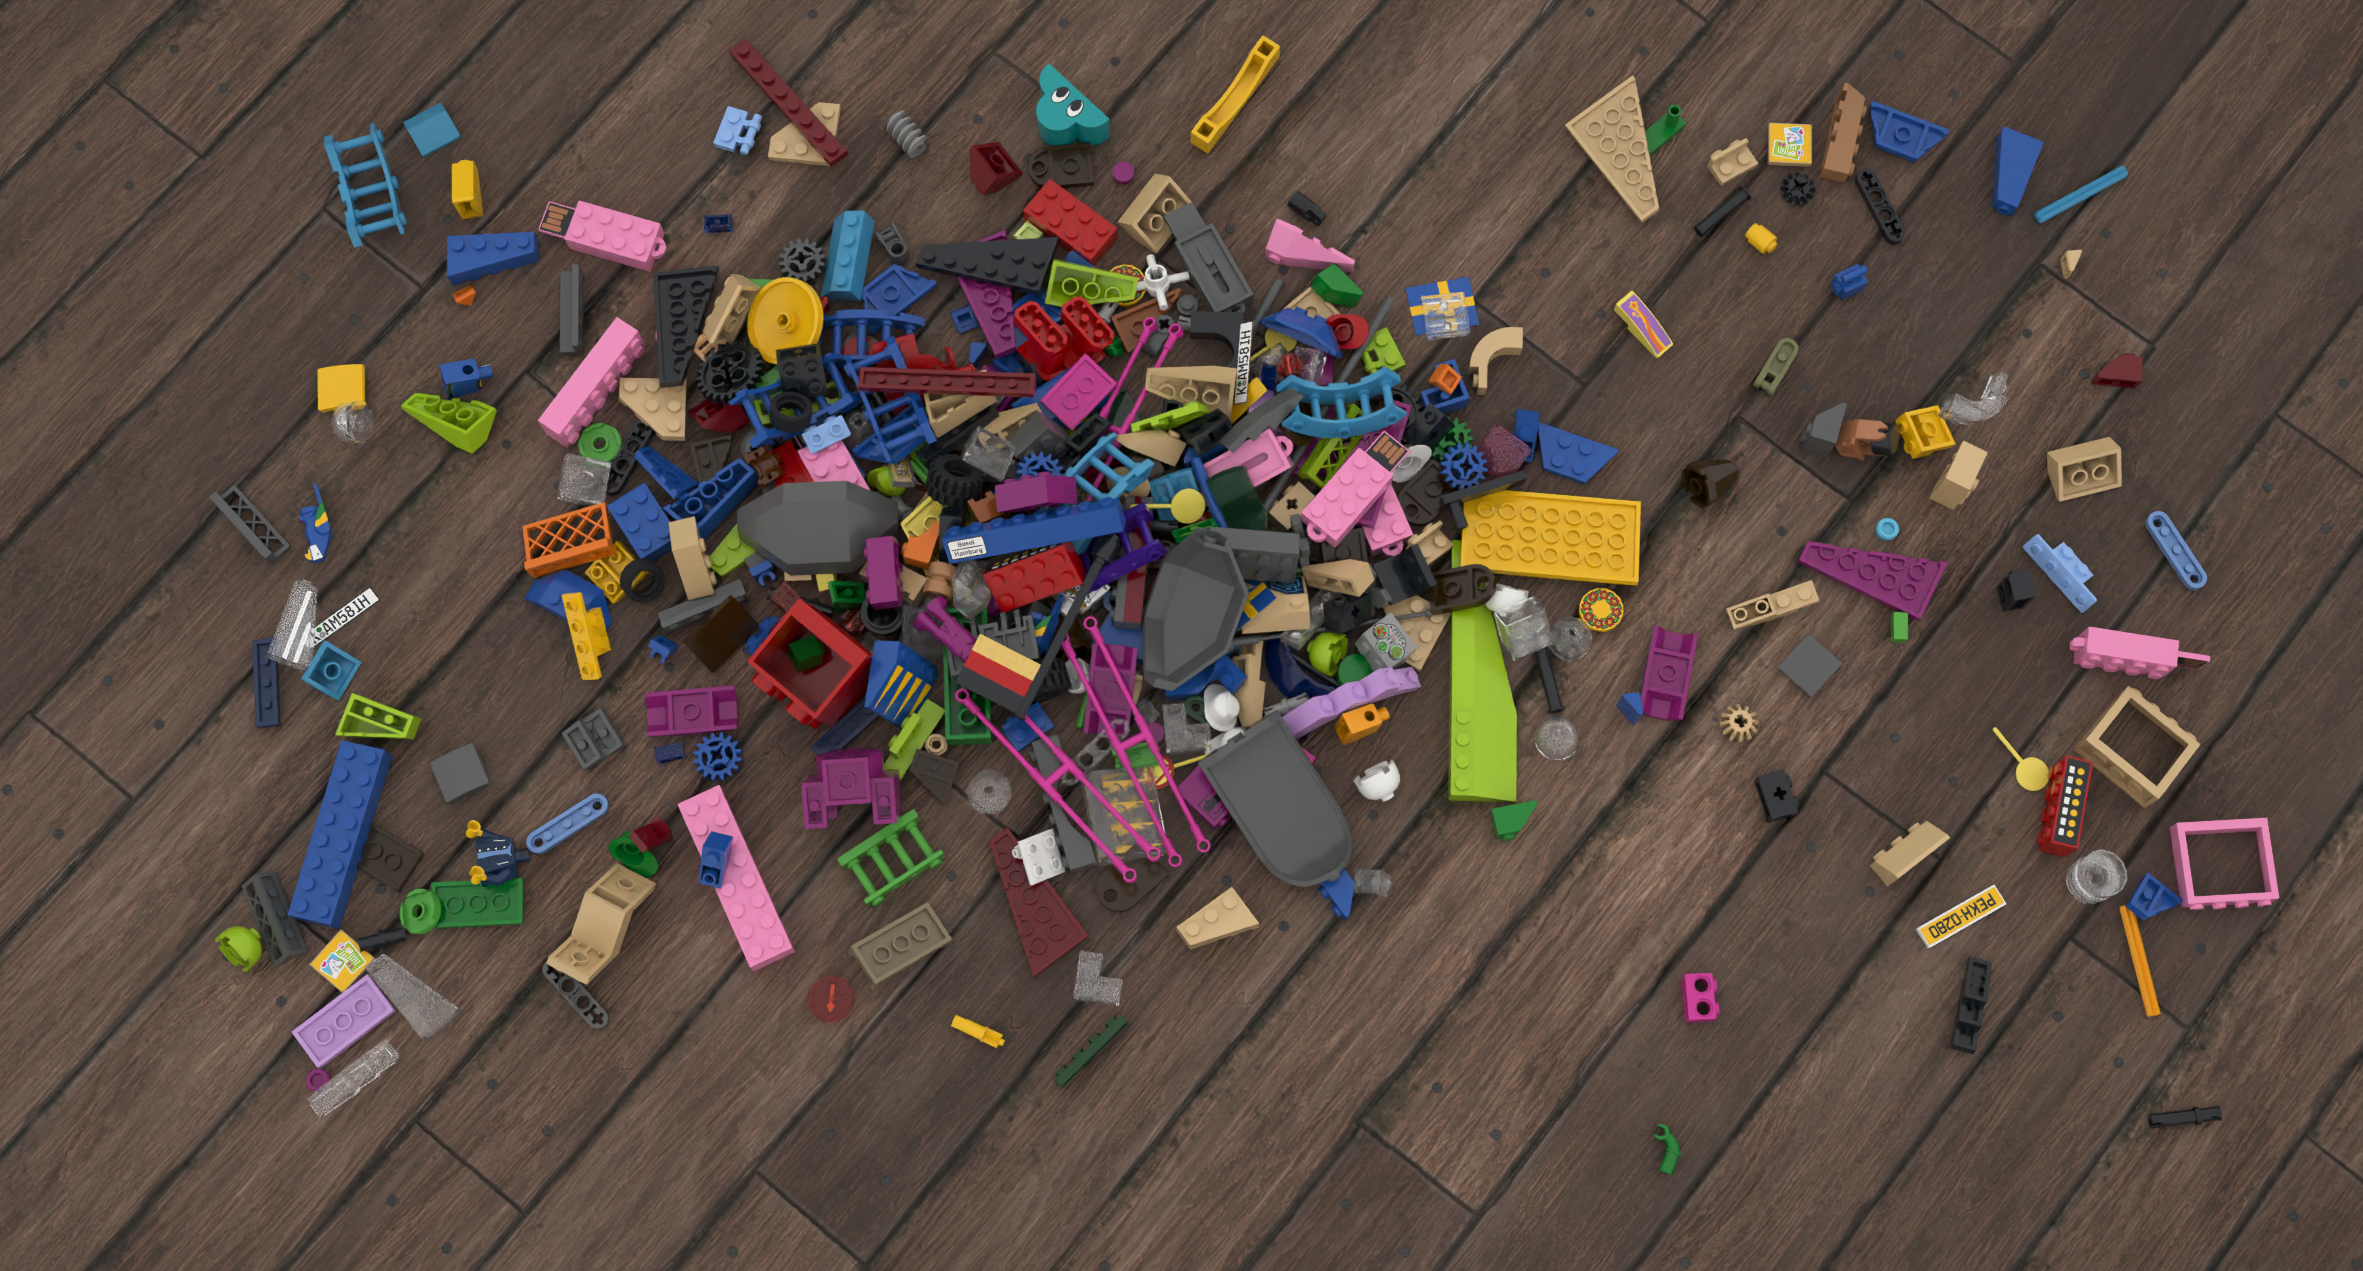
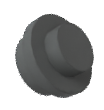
M1183 295L1177 301V309L1182 315L1191 316V311L1198 310V301L1192 295Z

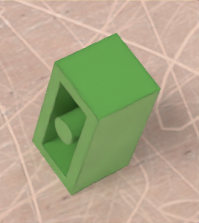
M1893 612L1891 615V642L1905 643L1908 640V613Z

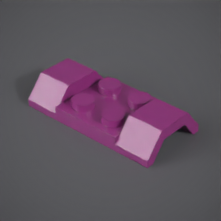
M1654 625L1641 689V702L1645 716L1666 721L1683 720L1698 634L1683 635L1665 631L1661 627Z
M1093 643L1089 685L1116 735L1128 738L1132 710L1099 645ZM1104 643L1133 699L1138 648ZM1087 694L1083 733L1106 734L1107 731Z
M735 685L645 693L648 719L647 737L706 734L738 729V700Z

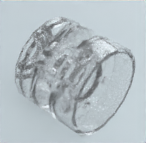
M2096 850L2070 865L2067 871L2066 883L2069 891L2076 899L2083 903L2096 904L2118 894L2124 888L2127 882V870L2124 862L2118 855L2107 850Z

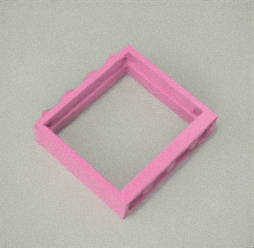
M2267 818L2181 822L2170 827L2179 896L2183 900L2181 907H2190V910L2195 911L2204 909V906H2212V909L2227 908L2226 905H2235V908L2249 907V904L2257 903L2258 907L2272 905L2273 901L2279 899ZM2256 831L2265 892L2194 896L2186 835Z

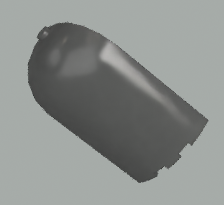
M1278 710L1253 723V726L1243 733L1239 732L1227 740V744L1213 750L1198 762L1259 859L1274 876L1288 884L1302 887L1320 884L1326 880L1332 882L1341 876L1340 871L1347 865L1352 855V837L1349 824L1341 808Z

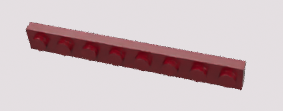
M746 38L729 49L733 59L830 167L848 156L847 150Z
M861 367L858 389L859 391L1034 398L1037 377L1035 373Z

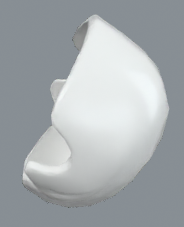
M1076 658L1089 683L1090 665L1086 661ZM1071 660L1066 661L1065 666L1072 684L1068 691L1073 694L1084 693L1086 689Z

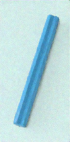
M2120 166L2040 209L2034 214V218L2038 223H2042L2126 178L2128 171L2124 166Z

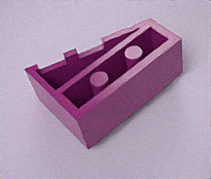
M1051 472L1037 473V477L1026 475L1021 476L1019 481L1017 479L1003 480L1004 484L995 485L996 506L999 513L1038 510V508L1045 506L1052 508L1058 507V504H1078L1075 477L1052 476Z
M893 536L866 539L867 546L864 547V557L868 560V568H865V577L867 582H869V590L866 591L868 603L876 610L901 607L903 582L900 581V571H903V564H899V554H901L902 545Z

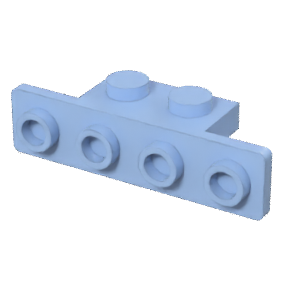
M2036 534L2023 546V549L2081 613L2097 602L2096 597L2083 584L2093 574L2064 542L2052 550L2043 538Z

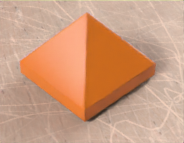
M468 285L452 296L456 303L472 306L476 292L472 285Z

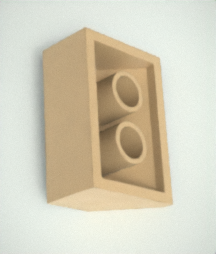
M1154 174L1117 223L1131 238L1152 252L1157 253L1172 234L1164 220V216L1192 201L1170 176Z
M731 274L727 278L722 294L716 299L712 313L705 320L703 333L712 344H726V342H729L730 345H733L749 314L754 298L762 289L746 277L737 274Z
M2110 437L2047 452V471L2057 500L2061 502L2121 487V447Z
M1928 821L1922 825L1917 822L1907 830L1910 833L1907 837L1903 839L1900 835L1890 843L1892 848L1886 852L1882 849L1873 857L1875 862L1870 866L1888 887L1950 838L1948 834Z

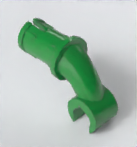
M1659 1124L1657 1127L1663 1128L1665 1135L1658 1136L1654 1134L1657 1140L1664 1141L1667 1147L1664 1149L1666 1152L1658 1170L1672 1175L1679 1156L1682 1157L1683 1154L1680 1152L1678 1141L1669 1131L1668 1127L1664 1124Z

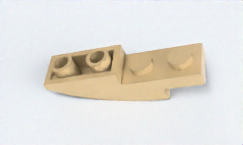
M1810 580L1771 595L1769 593L1726 608L1732 626L1736 630L1798 612L1799 609L1816 604L1820 600L1813 582Z
M1259 641L1258 644L1240 646V655L1233 657V663L1247 676L1238 692L1234 693V697L1239 702L1240 710L1238 717L1243 728L1252 727L1253 723L1262 719L1265 682L1259 680L1263 641Z

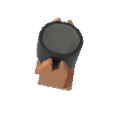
M1861 419L1842 422L1835 447L1840 455L1864 460L1865 455L1894 456L1899 445L1900 433L1898 424Z

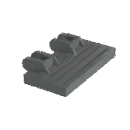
M1014 610L1016 628L1009 629L1008 615L1006 612L1000 613L1003 631H1000L998 622L979 625L978 629L976 618L970 619V628L976 640L980 632V634L1033 661L1041 660L1032 615L1021 617L1020 610ZM959 621L958 623L964 627L963 622ZM946 647L951 677H958L965 663L954 656Z

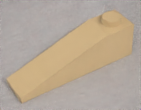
M1221 366L1147 368L1145 390L1168 400H1176L1183 403V406L1189 402L1197 401L1207 405L1209 413L1219 408L1231 420L1237 368Z

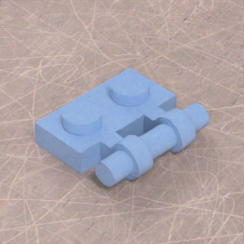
M728 106L713 142L714 147L735 153L738 145L741 146L740 153L748 155L749 150L754 146L755 134L761 128L762 116L754 114L752 120H747L749 117L747 111ZM747 129L746 136L741 137L743 130Z

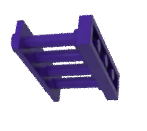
M1144 502L1123 512L1126 521L1123 532L1113 534L1120 538L1126 556L1116 561L1113 559L1111 564H1106V566L1102 567L1088 594L1168 553L1159 539L1153 540L1147 523L1154 520V517ZM1139 527L1146 545L1134 551L1127 533ZM1099 536L1093 537L1086 551L1079 555L1087 572L1086 576L1092 566L1088 553L1092 551Z

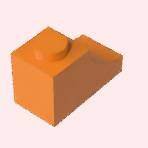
M933 521L931 527L924 534L917 537L910 536L908 543L904 542L901 555H903L905 564L926 570L929 569V565L931 562H934L939 547V522Z

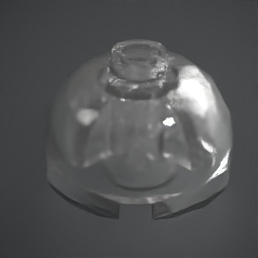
M1281 342L1269 348L1265 354L1260 355L1250 364L1249 373L1254 378H1266L1268 381H1275L1276 383L1282 381L1287 377L1285 372L1290 367L1291 362L1286 348Z
M347 401L340 404L334 410L331 426L335 436L342 442L362 445L368 441L365 440L367 435H372L374 418L372 411L367 410L366 402Z
M1563 716L1546 718L1535 732V746L1545 759L1553 762H1562L1571 757L1577 750L1579 745L1578 729L1570 719Z

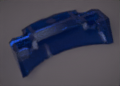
M1291 630L1274 631L1271 635L1291 632ZM1290 637L1267 640L1265 662L1268 674L1272 682L1275 683L1279 691L1286 698L1290 699L1306 692L1308 698L1311 699L1316 696L1328 695L1337 689V687L1326 686L1313 680L1300 669L1289 649L1288 640Z

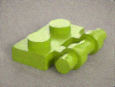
M1387 327L1375 333L1361 357L1365 364L1364 369L1370 375L1384 366L1394 372L1406 366ZM1374 352L1378 361L1373 362L1369 353Z

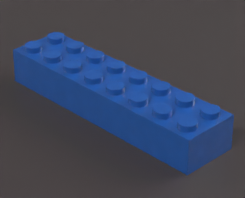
M341 740L290 904L288 916L299 921L340 929L357 874V865L361 861L363 849L371 828L370 823L373 821L392 759V755L384 749Z

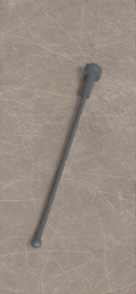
M1426 609L1425 612L1394 617L1396 620L1423 616L1430 618L1433 613H1431V609ZM1382 618L1369 620L1359 626L1376 624ZM1325 627L1259 637L1258 635L1233 638L1228 653L1233 652L1234 647L1258 644L1259 641L1330 630H1326Z

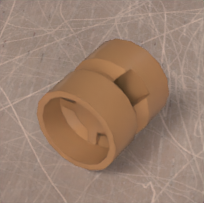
M931 562L927 573L930 579L925 581L923 594L931 599L943 596L947 601H950L954 590L951 584L956 582L958 568L944 562Z

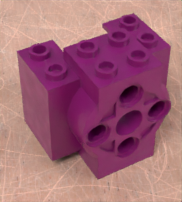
M876 747L837 749L816 755L817 774L808 775L801 783L805 829L827 828L829 826L828 819L838 818L837 805L871 802L874 824L898 822L903 814L899 769L884 770L882 750H876Z

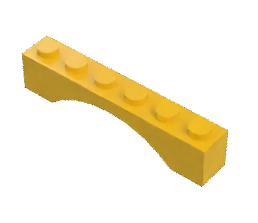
M1262 35L1251 50L1230 87L1214 107L1202 116L1191 131V144L1207 154L1211 151L1279 59L1280 46Z

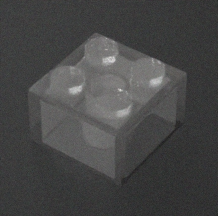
M1535 596L1494 613L1502 647L1513 661L1554 644L1545 608Z

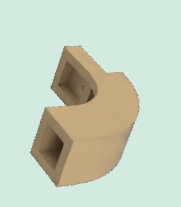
M1506 327L1487 334L1477 344L1472 353L1468 368V374H1473L1472 385L1476 387V395H1485L1487 366L1494 358L1501 355L1521 354L1523 348V327Z

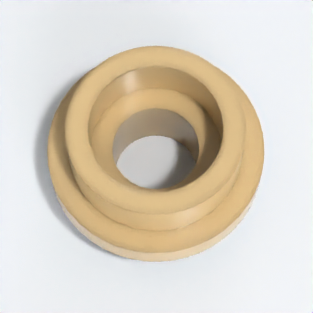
M932 734L925 742L926 751L938 756L944 754L948 747L945 737L941 734ZM939 742L941 746L938 749H934L932 747L933 743Z

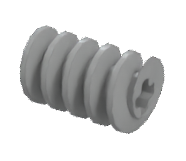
M902 110L889 117L883 127L887 129L888 133L892 134V138L897 140L898 145L902 146L903 151L908 154L909 158H915L926 149L927 144L925 142L927 136H920L922 130L916 129L917 124L911 123L912 118L909 116L905 117L907 113Z

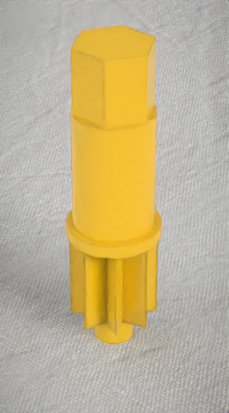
M956 1015L952 1021V1027L979 1039L980 1042L995 1048L999 1045L1003 1046L1005 1040L1002 1039L1003 1034L987 1026L984 1027L959 1015Z

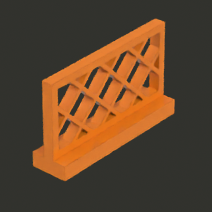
M605 502L522 526L527 560L524 562V567L533 578L617 554L616 546L612 543L608 507ZM602 510V516L597 523L591 520L595 512ZM581 517L583 520L576 529L570 526L574 518ZM588 522L595 525L589 535L581 532ZM554 524H562L556 535L549 531ZM569 528L574 533L568 541H565L561 536ZM540 529L542 532L535 541L530 538V531ZM602 529L605 532V538L597 541L593 539L598 530ZM548 534L553 539L547 547H544L540 543ZM578 535L586 538L580 546L572 545ZM559 540L565 545L561 551L555 553L551 550ZM537 547L544 550L540 557L533 559V553Z

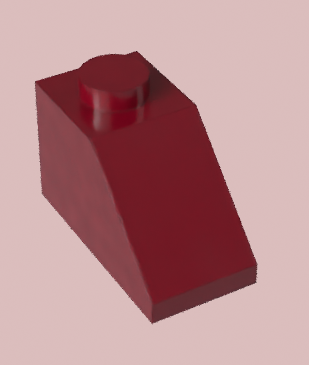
M2124 353L2118 356L2094 377L2092 385L2135 389L2142 382L2143 357L2135 356L2133 353Z

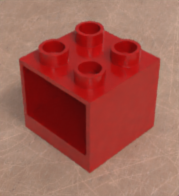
M799 598L749 658L747 663L757 670V673L751 679L757 687L771 697L774 695L782 702L788 696L792 700L785 707V710L802 724H808L817 730L822 723L833 727L849 713L867 691L873 654L822 611ZM814 635L817 642L820 641L824 647L825 654H823L822 664L797 673L788 657L789 644Z

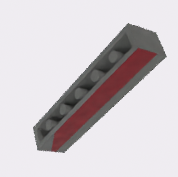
M1126 497V503L1121 505L1124 512L1130 509L1131 504H1140L1142 502L1154 504L1153 497ZM1150 521V522L1147 523L1150 532H1151V522H1152V521ZM1139 527L1127 533L1134 551L1146 545ZM1121 544L1117 550V558L1126 556ZM1148 563L1118 578V586H1113L1112 598L1116 600V606L1111 607L1110 620L1114 621L1116 629L1142 630Z

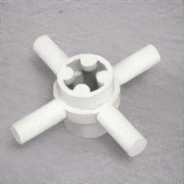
M1151 254L1146 257L1148 268L1145 272L1144 281L1138 282L1136 291L1146 289L1149 295L1157 297L1160 310H1166L1168 304L1165 294L1168 292L1170 284L1190 280L1189 273L1186 271L1168 275L1162 265L1156 264L1155 256Z

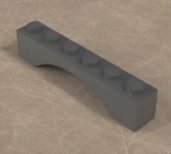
M1058 734L1048 737L1057 747L1062 749ZM1042 739L1032 742L1033 749L1029 750L1032 762L1038 763V771L1046 779L1062 763ZM1056 781L1052 786L1058 792V781ZM1045 791L1042 792L1045 805L1050 804L1052 812L1048 813L1051 825L1057 826L1059 834H1056L1055 838L1058 848L1063 847L1065 855L1061 856L1064 868H1069L1070 873L1073 874L1096 867L1097 863L1090 840L1082 836L1069 823L1059 803H1055Z

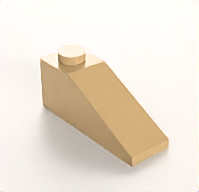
M1037 403L999 412V417L977 432L989 454L1008 444L1006 440L1037 411L1042 413Z
M1154 429L1121 434L1115 438V440L1129 449L1174 467L1187 444L1180 439L1181 434L1171 429L1168 432Z
M1353 559L1308 565L1301 568L1308 586L1358 597L1375 580L1368 562Z

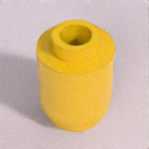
M1755 223L1745 234L1748 242L1762 254L1767 252L1770 254L1778 245L1776 242L1777 237L1763 225L1759 226Z

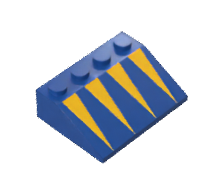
M875 641L864 707L902 729L901 724L907 716L911 717L913 712L917 714L933 690L934 683L938 677L937 666L900 641Z

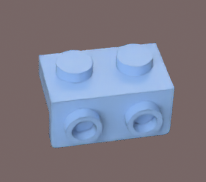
M833 415L825 419L824 424L818 427L812 425L804 430L805 433L802 434V440L807 445L810 453L814 454L849 437L851 433L842 415L838 417Z

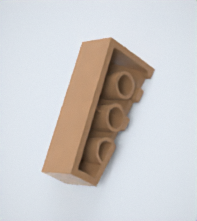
M1844 83L1835 101L1819 176L1845 183L1848 176H1852L1855 164L1852 163V158L1856 157L1859 144H1856L1857 137L1860 138L1863 125H1860L1861 118L1864 119L1867 106H1864L1865 97L1849 83Z

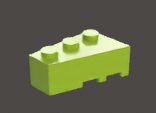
M352 693L335 735L355 738L414 740L422 718Z

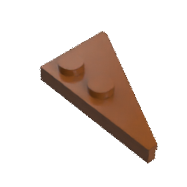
M1180 288L1165 294L1168 304L1166 310H1160L1156 297L1111 316V321L1127 355H1131L1138 344L1137 341L1144 329L1143 321L1148 317H1153L1156 320L1159 316L1165 315L1182 296Z

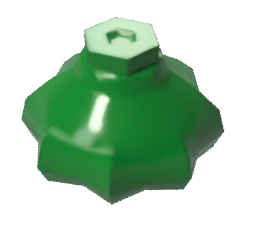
M1114 336L1112 344L1104 348L1103 352L1112 357H1121L1123 355L1121 339Z

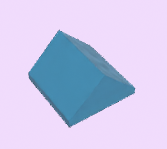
M441 102L403 122L423 158L461 138Z
M324 640L301 679L310 687L339 701L362 662Z

